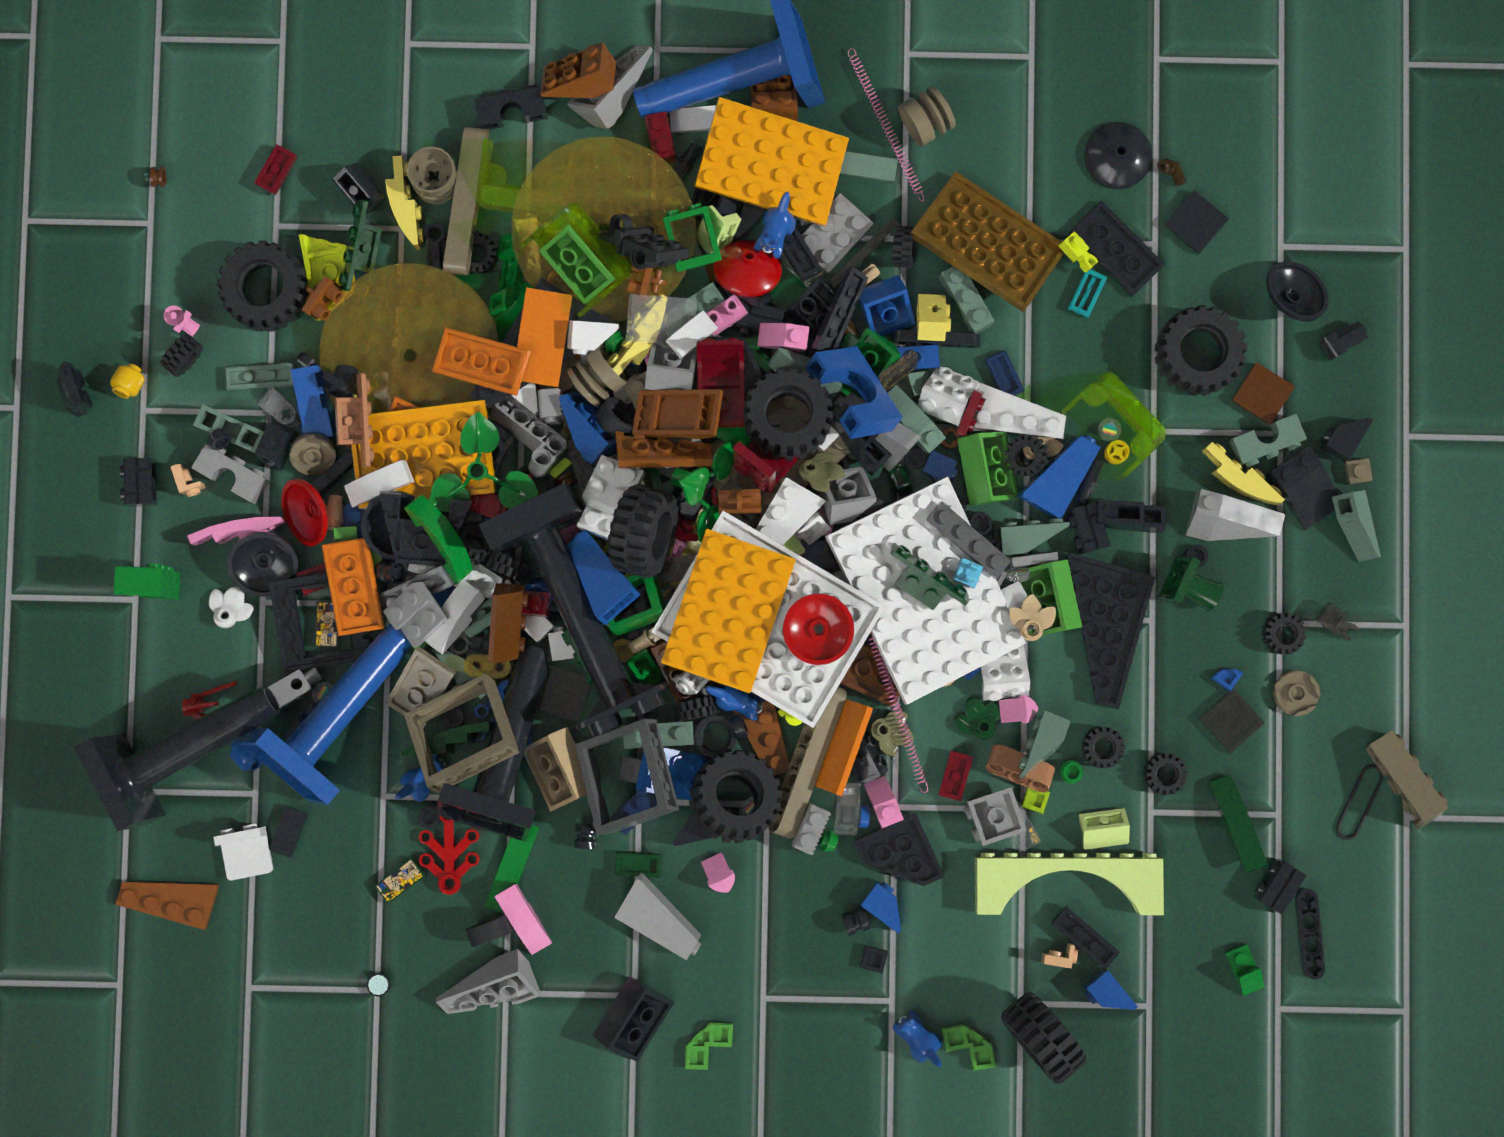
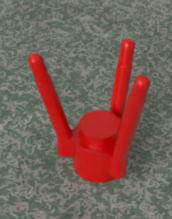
M233 681L199 694H191V698L183 699L182 711L184 716H193V719L196 720L207 715L202 714L205 712V708L218 706L219 702H204L200 698L236 686L237 682Z

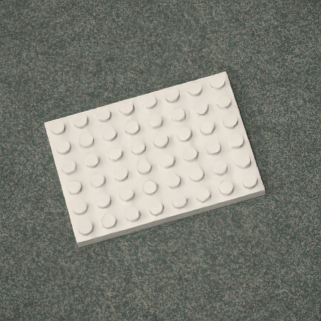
M948 477L825 536L847 584L886 606L871 630V635L904 704H909L1026 644L1019 629L1010 621L1009 610L1005 604L1006 600L996 579L982 569L976 588L972 589L952 580L960 558L971 562L974 561L926 521L938 503L943 501L970 525ZM896 543L899 546L907 547L914 557L924 559L929 563L930 568L936 572H943L953 584L963 586L968 592L969 603L964 606L946 594L936 608L931 610L896 586L895 581L907 568V565L890 554L891 545Z
M722 511L712 528L713 531L796 559L751 691L814 728L886 606L727 512ZM697 555L652 630V633L667 642ZM810 594H827L839 599L848 608L854 621V637L851 646L841 658L825 665L808 664L798 659L788 649L783 636V623L788 610L797 600ZM816 624L814 626L815 632L821 633L823 626Z

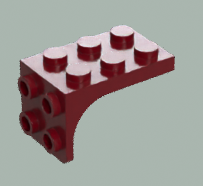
M705 338L702 341H697L698 390L721 389L723 391L718 428L745 427L743 418L745 403L743 341L736 338H727L725 340Z
M738 442L733 447L734 469L743 477L747 475L752 479L753 485L760 489V491L763 492L765 490L769 494L797 462V457H793L792 461H785V457H779V460L772 459V454L767 453L765 456L760 452V448L758 446L754 447L752 443L748 448L741 442Z

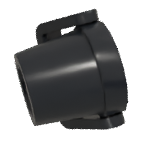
M337 365L334 374L326 371L322 375V381L328 389L329 395L336 398L358 397L357 374H359V370L348 365Z
M981 511L969 514L967 519L970 525L984 538H988L993 531V540L988 541L996 546L997 523H993L990 516Z

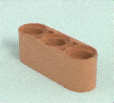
M1003 745L992 746L986 769L990 773L1038 792L1044 793L1049 791L1055 768L1052 765L1043 761L1021 779L1019 778L1021 769L1018 766L1022 756H1026V754Z

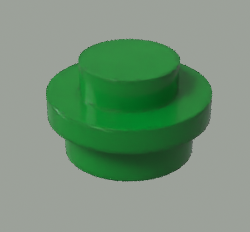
M615 331L604 341L607 352L616 353L621 348L624 337L621 336L619 331Z
M1066 761L1060 767V776L1067 783H1077L1083 776V768L1076 761Z
M829 829L826 833L823 832L822 837H820L819 845L823 852H833L838 843V834Z

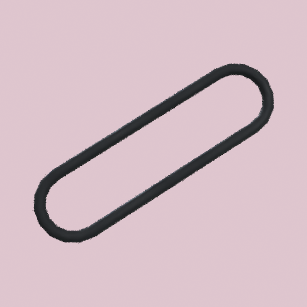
M1368 765L1363 768L1337 823V833L1345 840H1351L1358 835L1380 788L1383 774L1377 766ZM1376 769L1379 772L1380 778L1360 823L1352 836H1344L1340 831V826L1366 770Z

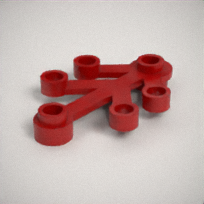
M439 816L440 820L444 822V847L434 839V835L430 830L420 832L419 840L421 843L427 844L444 861V870L434 862V857L430 853L422 854L419 858V863L421 866L427 867L438 878L440 891L451 895L460 889V878L472 866L479 863L480 856L476 852L468 853L465 857V862L455 871L454 861L471 843L478 841L480 834L476 829H470L465 833V837L454 847V821ZM472 831L476 833L475 840L469 839V832ZM423 833H429V841L422 839ZM470 855L476 856L477 860L475 863L469 862L468 858ZM424 856L430 858L429 864L423 863L422 859ZM449 878L454 881L452 887L446 885V880Z

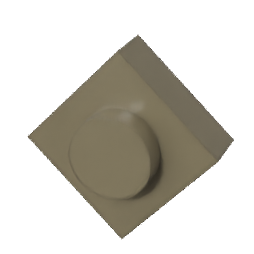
M1369 458L1344 462L1348 485L1373 481Z

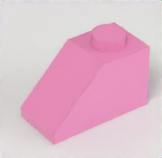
M760 323L757 346L778 349L780 347L792 352L803 353L807 348L809 327L788 323Z
M886 776L864 784L881 828L904 820Z

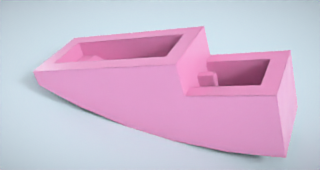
M517 883L495 896L506 917L531 955L552 943Z

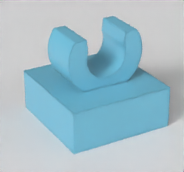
M960 558L952 580L972 589L976 588L983 566Z

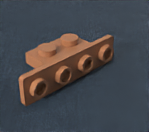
M366 373L357 374L358 397L335 398L337 445L360 444L362 467H369L371 465L370 462L374 460L373 448H370L369 439H372L373 432L372 426L368 425V416L371 415V403L367 402V392H370L369 378H366Z

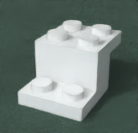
M601 455L582 495L586 508L577 524L578 529H585L588 533L608 540L611 529L610 524L619 499L623 497V493L630 486L641 484L645 476L644 471L638 468H618L617 460Z

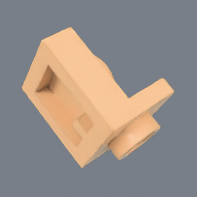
M181 464L171 466L179 493L187 494V497L200 494V490L206 488L205 484L201 481L190 484L192 475L188 468L185 469V466Z
M1067 943L1065 956H1063L1061 951L1049 950V954L1042 953L1041 962L1047 965L1072 969V964L1077 962L1078 950H1075L1074 944Z

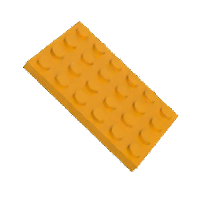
M719 97L694 187L765 209L778 207L783 194L789 192L790 201L787 210L793 217L826 226L849 138Z
M485 400L371 414L368 416V425L372 426L373 434L372 439H369L370 448H373L374 460L370 462L371 465L369 467H362L360 444L351 445L355 480L400 460H406L414 482L398 488L396 491L407 492L416 497L422 494L429 500L432 486L439 476L446 473L455 474L463 483L468 476L467 468L470 463L475 461L477 453L468 454L463 450L460 443L461 432L465 423L476 412H480L487 418ZM482 452L480 462L487 466L488 474L494 476L492 452ZM488 478L482 481L471 479L468 485L464 487L469 491L470 496L496 493L495 481ZM371 501L359 505V509L366 508Z
M706 529L661 663L751 693L796 559Z

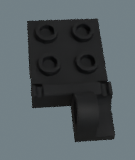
M627 214L613 215L609 222L608 231L599 233L598 237L600 240L617 246V254L630 256L631 263L636 269L675 265L679 259L688 258L689 249L681 246L680 242L666 240L663 235L653 233L654 227L633 228L632 220ZM621 220H622V222H623V228H622V229H621V227H620V221H621Z

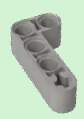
M508 396L491 407V418L508 429L514 437L533 451L528 466L529 473L536 478L545 477L563 459L567 445L566 440L514 398Z

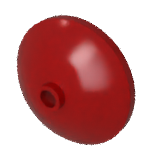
M737 240L720 249L722 260L714 262V275L718 283L730 293L743 297L761 296L773 290L780 281L782 274L780 258H774L772 252L756 251L754 249L756 241Z
M302 479L288 481L281 495L282 512L286 524L300 543L306 546L318 545L324 540L328 530L326 505L319 492L307 481Z
M810 594L797 600L788 610L783 623V636L788 649L798 659L808 664L825 665L841 658L851 646L854 637V621L848 608L839 599L827 594ZM816 624L823 626L821 633L815 632L814 626Z

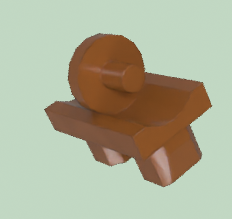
M633 266L632 271L643 273L644 275L642 282L630 279L627 292L638 296V299L645 300L649 283H653L651 288L653 293L658 292L659 285L666 286L667 281L661 280L663 271L656 269L653 278L651 277L653 268L636 269Z
M324 276L320 283L317 282L314 288L307 285L305 290L310 294L305 299L307 302L301 310L317 320L327 321L331 315V310L327 308L330 301L338 303L344 297V293L339 289L341 286Z
M760 489L718 491L719 515H721L722 511L728 514L761 513Z

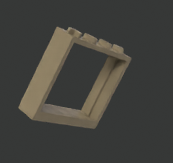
M486 674L479 677L475 676L471 681L463 685H457L451 691L435 696L431 701L415 706V709L404 714L426 785L436 793L441 792L443 783L450 785L458 784L520 753L496 683ZM487 692L503 740L437 772L422 724Z

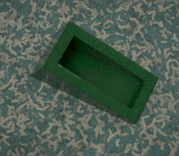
M848 333L838 349L856 346L858 349H861L867 344L856 335Z
M898 462L888 472L899 497L912 493L913 490L901 463Z

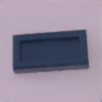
M1006 350L984 360L998 390L1013 396L1025 391Z

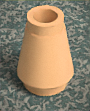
M329 495L326 504L328 529L333 530L334 527H341L344 524L342 496Z

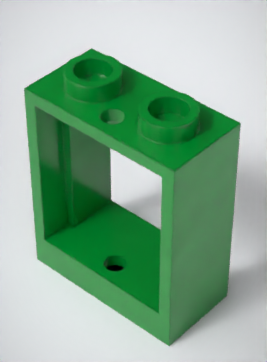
M701 203L688 206V211L680 213L679 209L665 213L666 217L661 220L667 240H675L670 222L702 214L713 252L685 261H680L679 259L674 265L676 273L722 260L708 206L702 207Z
M637 575L626 577L634 587L645 583L652 609L617 621L615 616L606 624L609 631L611 630L617 636H620L659 620L666 608L657 575L650 578Z

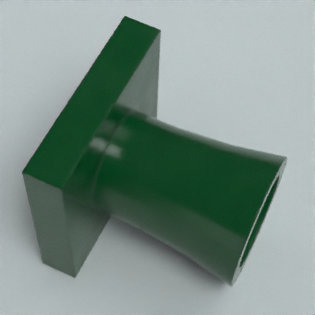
M1176 557L1158 598L1165 602L1182 603L1184 597H1187L1209 612L1219 602L1224 586L1221 582L1195 574L1201 562L1194 557Z

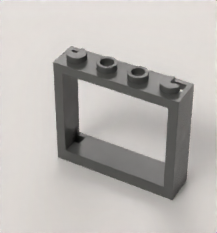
M642 719L575 744L576 757L580 763L582 781L588 796L587 802L591 808L593 826L597 834H612L679 810L656 720ZM639 731L658 806L610 822L592 748Z

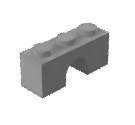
M205 444L191 468L216 482L223 472L232 470L236 481L231 491L256 504L269 483V480L264 478L266 473L255 467L250 470L244 466L246 462L240 458L233 456L231 459L224 455L226 450H212L210 446Z

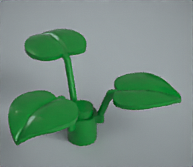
M476 412L465 423L460 436L463 450L468 454L477 453V458L467 468L468 476L466 480L462 483L457 475L449 473L439 476L432 486L429 501L439 511L449 512L450 497L470 499V493L464 487L468 485L471 479L482 481L485 478L503 485L499 490V499L508 509L516 507L539 494L533 480L523 472L511 471L507 474L505 481L488 474L487 466L480 462L482 452L490 453L495 450L499 443V432L493 423L480 412Z
M732 440L721 445L716 451L712 462L713 471L709 472L704 467L692 472L677 468L671 476V484L683 489L685 500L689 505L693 506L699 502L704 506L705 510L700 513L697 521V534L700 543H702L706 529L712 530L720 516L717 505L709 506L708 503L702 500L704 489H706L709 477L716 475L717 480L722 481L732 471L734 466V442Z

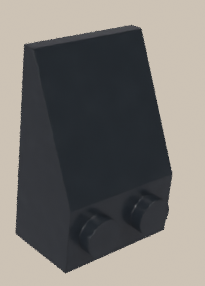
M1310 446L1302 449L1266 474L1271 483L1282 492L1281 497L1285 499L1284 502L1304 530H1307L1335 511L1332 497L1338 496L1322 462Z

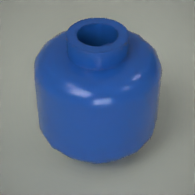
M241 738L236 739L231 745L230 758L243 771L258 769L263 763L238 742Z

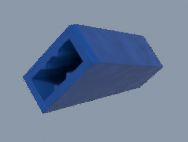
M1088 435L1075 437L1045 466L1044 471H1040V474L1036 475L1016 497L1054 519H1061L1101 447L1096 445V440Z
M585 529L577 533L571 542L567 544L594 615L606 625L641 594L621 571L616 570L612 566L607 553Z

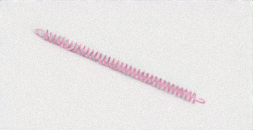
M861 61L856 64L851 63V65H854L855 67L857 64L861 63ZM863 69V70H861V71H859V72H856V73H857V76L862 77L863 75L867 74V73H864V74H862V75H858L860 72L864 71L865 69ZM873 92V93H871V94H867V93H866V95H869V96H868V99H871V100H872L873 98H869V97H870L872 94L876 93V92ZM878 99V100H876V101H874V102H871V100H870V103H872L871 106H873V104H874L875 102L879 101L880 99ZM885 110L882 111V112H880V113H876V112H875V114H878V115H877V118H880V119H881V118L885 117L887 114H885L884 116L878 117L881 113L885 112ZM889 118L880 121L881 125L884 121L888 120ZM883 124V125H882V126H883L882 129H886V130L892 127V126H890V127H888V128H884V126H886L887 124ZM894 129L889 132L884 131V133H887L888 135L890 132L894 131ZM890 142V144H893V145H892V148H895V149H896V148H898V147L901 146V145H899V146H897V147H893L896 143H891V142ZM899 161V163H902V164H901V167H904V168H903V171H906V172H907V171L910 170V169H907V170H904V169H905L907 166L911 165V164H908V165H906V166H902L905 162H900V161ZM914 171L906 174L905 172L904 174L908 177L910 174L914 173ZM917 183V184H915V185H911V184H910V186H913V187H912V190L917 191L919 188H916V189H913V188H914L916 185L920 184V183Z
M882 661V662H880V663H878V664H876V665H881V664H885V663H883L884 661ZM885 669L882 672H879V674L888 672L887 674L881 676V678L890 676L888 675L889 671H886L887 669ZM891 680L889 683L884 684L883 686H885V685H892V686H893L894 684L891 683V682H892V680ZM890 686V687L886 688L885 690H887V689H893L892 691H894L895 688H891L892 686ZM893 694V695L889 696L888 698L896 697L895 699H897L898 696H894L895 694ZM896 702V703L893 704V705H890V706L899 705L898 707H896V708H894V709H892V710H896V709H901V710H902V708H899V707H900V704H897L898 702ZM898 711V712H896V713H893V714L902 713L901 715L895 717V719H896V718H900V717H904V716H902V715H903V712ZM905 721L903 724L898 725L897 727H899V726H904V725H906V727H907L908 725L905 724V723H906V721ZM908 729L906 732H904V733H902V734H909V735H910L911 733L908 732V731H909V729ZM907 735L906 737H903L901 739L910 738L909 740H911L912 737H908L909 735ZM910 743L909 745H906L904 747L913 746L912 748H914V745H911L912 743ZM912 752V753H910V754H907V755L916 754L915 756H913V757H911V758H909V759L918 758V757H916V756H917V753ZM915 760V761H913V762H910V764H911V763H914V762H919V763L916 764L915 766H912V768H913V767H916V766H921V765H919V764H920V761ZM923 770L920 773L915 774L914 776L923 774Z

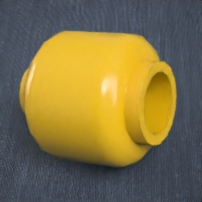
M134 364L118 366L110 380L113 393L124 399L137 396L145 382L144 376L140 373L141 369Z

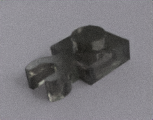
M1328 602L1315 618V621L1330 633L1336 634L1338 631L1339 636L1348 641L1351 638L1346 634L1347 629L1358 630L1355 624L1345 622L1349 616L1332 602Z

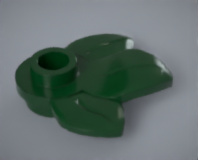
M969 697L965 704L966 714L954 717V722L963 733L974 734L978 739L988 740L995 734V723L1000 715L999 708L994 701L985 706L979 699ZM985 724L988 726V730L982 731L980 726Z

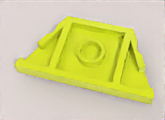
M303 234L299 235L308 286L314 288L317 282L320 283L324 276L339 285V275L341 271H344L345 267L343 255L348 246L308 237ZM354 276L351 290H341L344 293L342 300L338 303L331 300L327 308L331 312L357 291Z

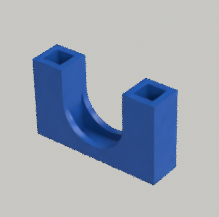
M857 346L815 352L805 368L810 373L812 379L817 377L821 384L833 382L847 384L859 392L864 399L865 404L849 406L839 420L850 439L892 432L903 416Z

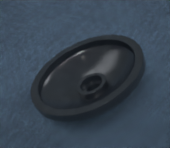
M1112 122L1101 126L1090 136L1084 151V161L1089 174L1100 185L1110 189H1127L1139 183L1148 173L1152 163V148L1146 135L1137 127L1124 122ZM1117 149H1123L1125 154H1118Z
M1283 261L1276 264L1269 271L1266 278L1269 297L1276 308L1284 315L1298 321L1310 322L1320 318L1325 313L1329 301L1328 293L1321 279L1311 269L1297 262Z
M390 491L401 493L399 517L410 518L404 507L412 502L416 496L403 491ZM377 496L368 504L363 513L361 521L362 535L372 551L384 558L395 560L380 497Z
M254 532L240 538L233 545L228 556L227 567L229 575L237 587L248 594L267 597L271 596L268 582L296 578L298 558L292 545L283 537L270 532ZM260 556H267L268 559L262 560Z

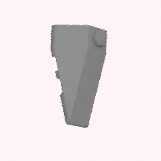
M635 45L616 60L614 89L595 98H571L567 105L594 127L604 129L612 127L623 113L653 51L652 48Z
M1200 489L1195 493L1185 536L1203 541L1279 537L1285 514L1223 494Z
M516 949L497 956L438 996L436 1003L447 1014L472 1011L480 1005H490V1008L498 1007V1003L511 1001L512 1005L519 1004L541 995L529 961Z

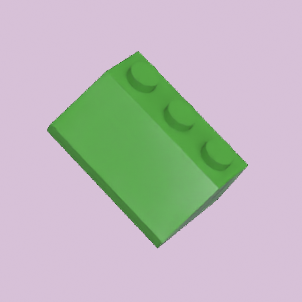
M570 225L565 227L539 250L542 256L584 304L615 280L613 275Z
M1007 432L977 433L958 439L970 506L1019 499L1016 497L1018 489L1015 474L1013 473L1014 470H1009L1008 466L1010 464L1005 463L1008 455L1004 454L1005 451L1009 450L1006 447L1009 444Z
M1068 560L1050 562L1025 568V571L1016 572L1017 581L1021 583L1027 596L1033 594L1038 599L1042 609L1046 607H1055L1056 609L1054 623L1051 627L1044 629L1042 635L1082 627ZM1035 628L1028 632L1030 634H1033L1035 632Z

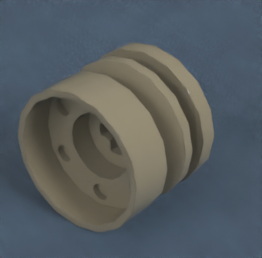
M934 86L928 87L926 93H919L920 104L914 98H910L898 105L900 117L907 131L920 147L935 140L934 129L940 135H944L946 129L952 130L956 127L948 102Z
M433 146L424 147L415 152L409 159L407 174L418 197L424 202L433 205L445 204L452 200L457 169L451 156L443 149Z
M601 346L595 350H590L586 354L589 366L578 360L576 362L577 368L571 366L567 369V373L575 388L595 407H599L602 404L601 397L605 400L609 398L606 387L617 392L628 383L624 372L618 375L607 363L610 355Z

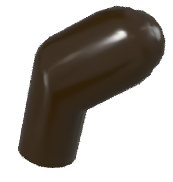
M1164 158L1157 163V169L1161 173L1172 176L1176 187L1186 183L1178 162Z

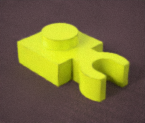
M1075 231L1059 245L1073 263L1076 260L1079 262L1080 268L1084 272H1088L1098 263L1097 258L1087 252L1089 247Z

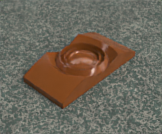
M721 389L639 390L632 435L642 434L645 435V438L658 439V437H683L690 439L715 437L717 435L723 391Z

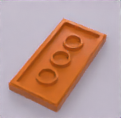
M526 287L517 347L528 350L531 353L522 382L558 387L572 295Z
M445 327L432 372L517 396L531 352Z
M364 538L322 545L338 636L385 628L372 553Z
M848 699L845 700L817 777L816 787L842 796L873 708Z

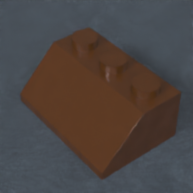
M496 583L492 595L488 663L493 664L518 659L520 651L524 652L525 638H521V629L526 628V615H522L523 607H527L528 593H524V585Z

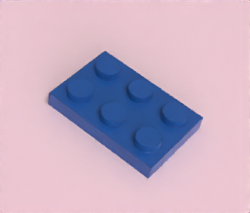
M664 748L676 798L691 800L692 796L689 795V791L693 785L692 781L704 764L708 762L709 757ZM643 752L635 790L654 793L645 753Z

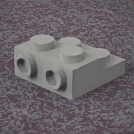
M408 582L401 588L403 593L399 597H392L386 602L388 607L383 612L395 630L401 629L414 648L419 647L448 617L424 582Z
M1012 787L966 801L967 806L964 807L968 820L972 819L975 826L974 829H971L975 842L980 841L982 846L1027 831Z

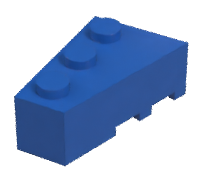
M318 365L291 369L293 387L297 399V412L302 422V425H300L301 435L316 433L330 440L337 439L331 397L321 378L326 371Z

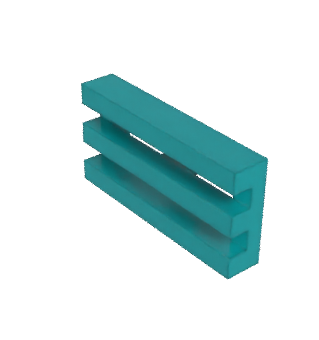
M1091 269L1088 272H1084L1067 310L1074 311L1076 314L1088 319L1107 276ZM1090 274L1092 275L1090 283L1083 295V298L1079 306L1076 307L1074 305L1079 297V294L1086 282L1088 275ZM1098 278L1100 279L1099 285L1093 295V298L1087 308V311L1083 310V307L1086 303V300L1092 290V287L1096 279Z

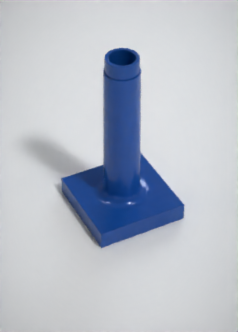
M770 0L780 34L777 39L634 88V98L641 117L645 119L647 115L660 112L669 113L786 75H791L795 89L808 108L826 103L803 21L792 0Z
M389 624L285 741H282L268 728H256L245 734L238 742L308 802L328 805L340 790L314 768L315 763L406 656L405 654L412 647L411 643L401 630H395L393 625Z

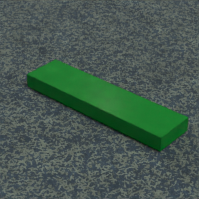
M531 825L526 842L510 838L484 907L505 914L495 896L519 883L540 827Z

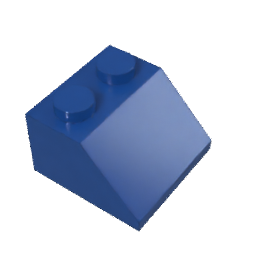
M899 275L864 287L859 298V304L868 328L885 337L892 334L895 330H904L916 325L907 289Z

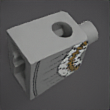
M316 668L311 669L305 674H302L299 669L268 688L276 697L282 712L311 694L313 690L310 686L322 680ZM295 683H302V687L300 689H293V685Z

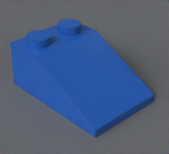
M578 391L561 395L559 401L575 447L581 453L582 458L590 464H594L599 461L601 455L610 458L616 454L615 438L607 434L597 422L596 411L600 406L595 407Z

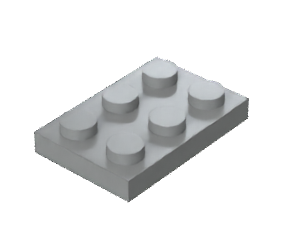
M840 193L832 202L826 226L813 223L803 233L802 237L822 270L829 275L871 229L874 223Z

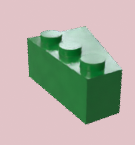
M147 563V568L115 566L113 594L137 595L141 598L179 600L181 573L173 571V567L155 563Z

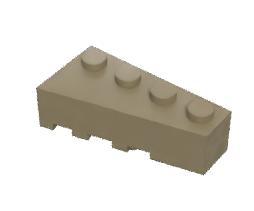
M1392 730L1371 743L1366 750L1383 776L1388 775L1390 778L1388 780L1389 787L1393 793L1402 797L1403 805L1401 806L1407 814L1410 813L1414 816L1416 821L1413 824L1418 830L1441 816L1448 809L1446 805L1448 802L1441 792L1437 793L1432 786L1434 783L1429 774L1423 773L1418 765L1420 763L1413 753L1409 754L1406 750L1403 738Z

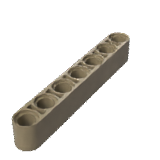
M464 128L443 261V271L446 274H469L489 144V130L485 128Z
M840 687L836 689L814 728L804 723L780 789L782 792V799L778 802L781 805L780 810L775 815L776 818L773 823L768 826L771 833L789 839L794 838L797 834L846 700L845 689Z

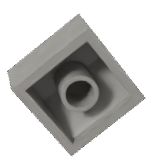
M654 341L647 364L645 389L692 390L697 360V347L680 359L668 343Z
M862 466L843 469L845 476L838 480L830 481L829 492L817 491V495L826 500L822 507L830 525L852 522L876 502V495Z

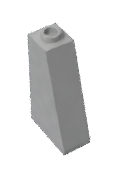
M850 392L845 398L840 396L834 402L833 407L835 409L832 412L834 414L845 403L853 406L865 404L862 398ZM898 423L892 432L879 434L876 440L892 454L883 467L890 471L921 437L901 423Z
M640 873L614 918L685 960L688 959L690 954L695 956L701 945L698 942L701 934L644 874Z

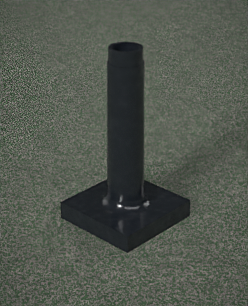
M525 645L524 652L520 651L519 657L515 661L502 700L520 753L478 773L472 791L443 783L438 798L437 816L526 842L536 810L510 803L509 800L549 672V664L552 658L550 652L535 646ZM495 721L487 747L503 740L497 721Z
M263 685L136 753L131 748L125 734L89 738L74 748L117 832L151 824L166 816L152 788L153 785L265 724L271 718L279 715L281 709L273 692L266 685Z

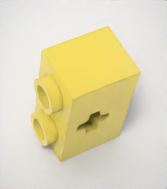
M918 294L916 311L917 340L945 341L946 332H950L951 318H949L950 304H946V295Z

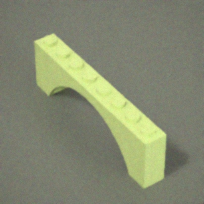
M981 853V857H975V913L977 915H1001L1010 898L1025 884L1042 875L1066 870L1088 872L1105 878L1121 890L1139 915H1164L1163 859L1157 858L1156 853H1142V857H1133V853H1119V857H1110V853H1096V857H1087V853H1073V857H1064V853H1050V857H1041V853H1027V857H1018V853H1004V857H995V853Z

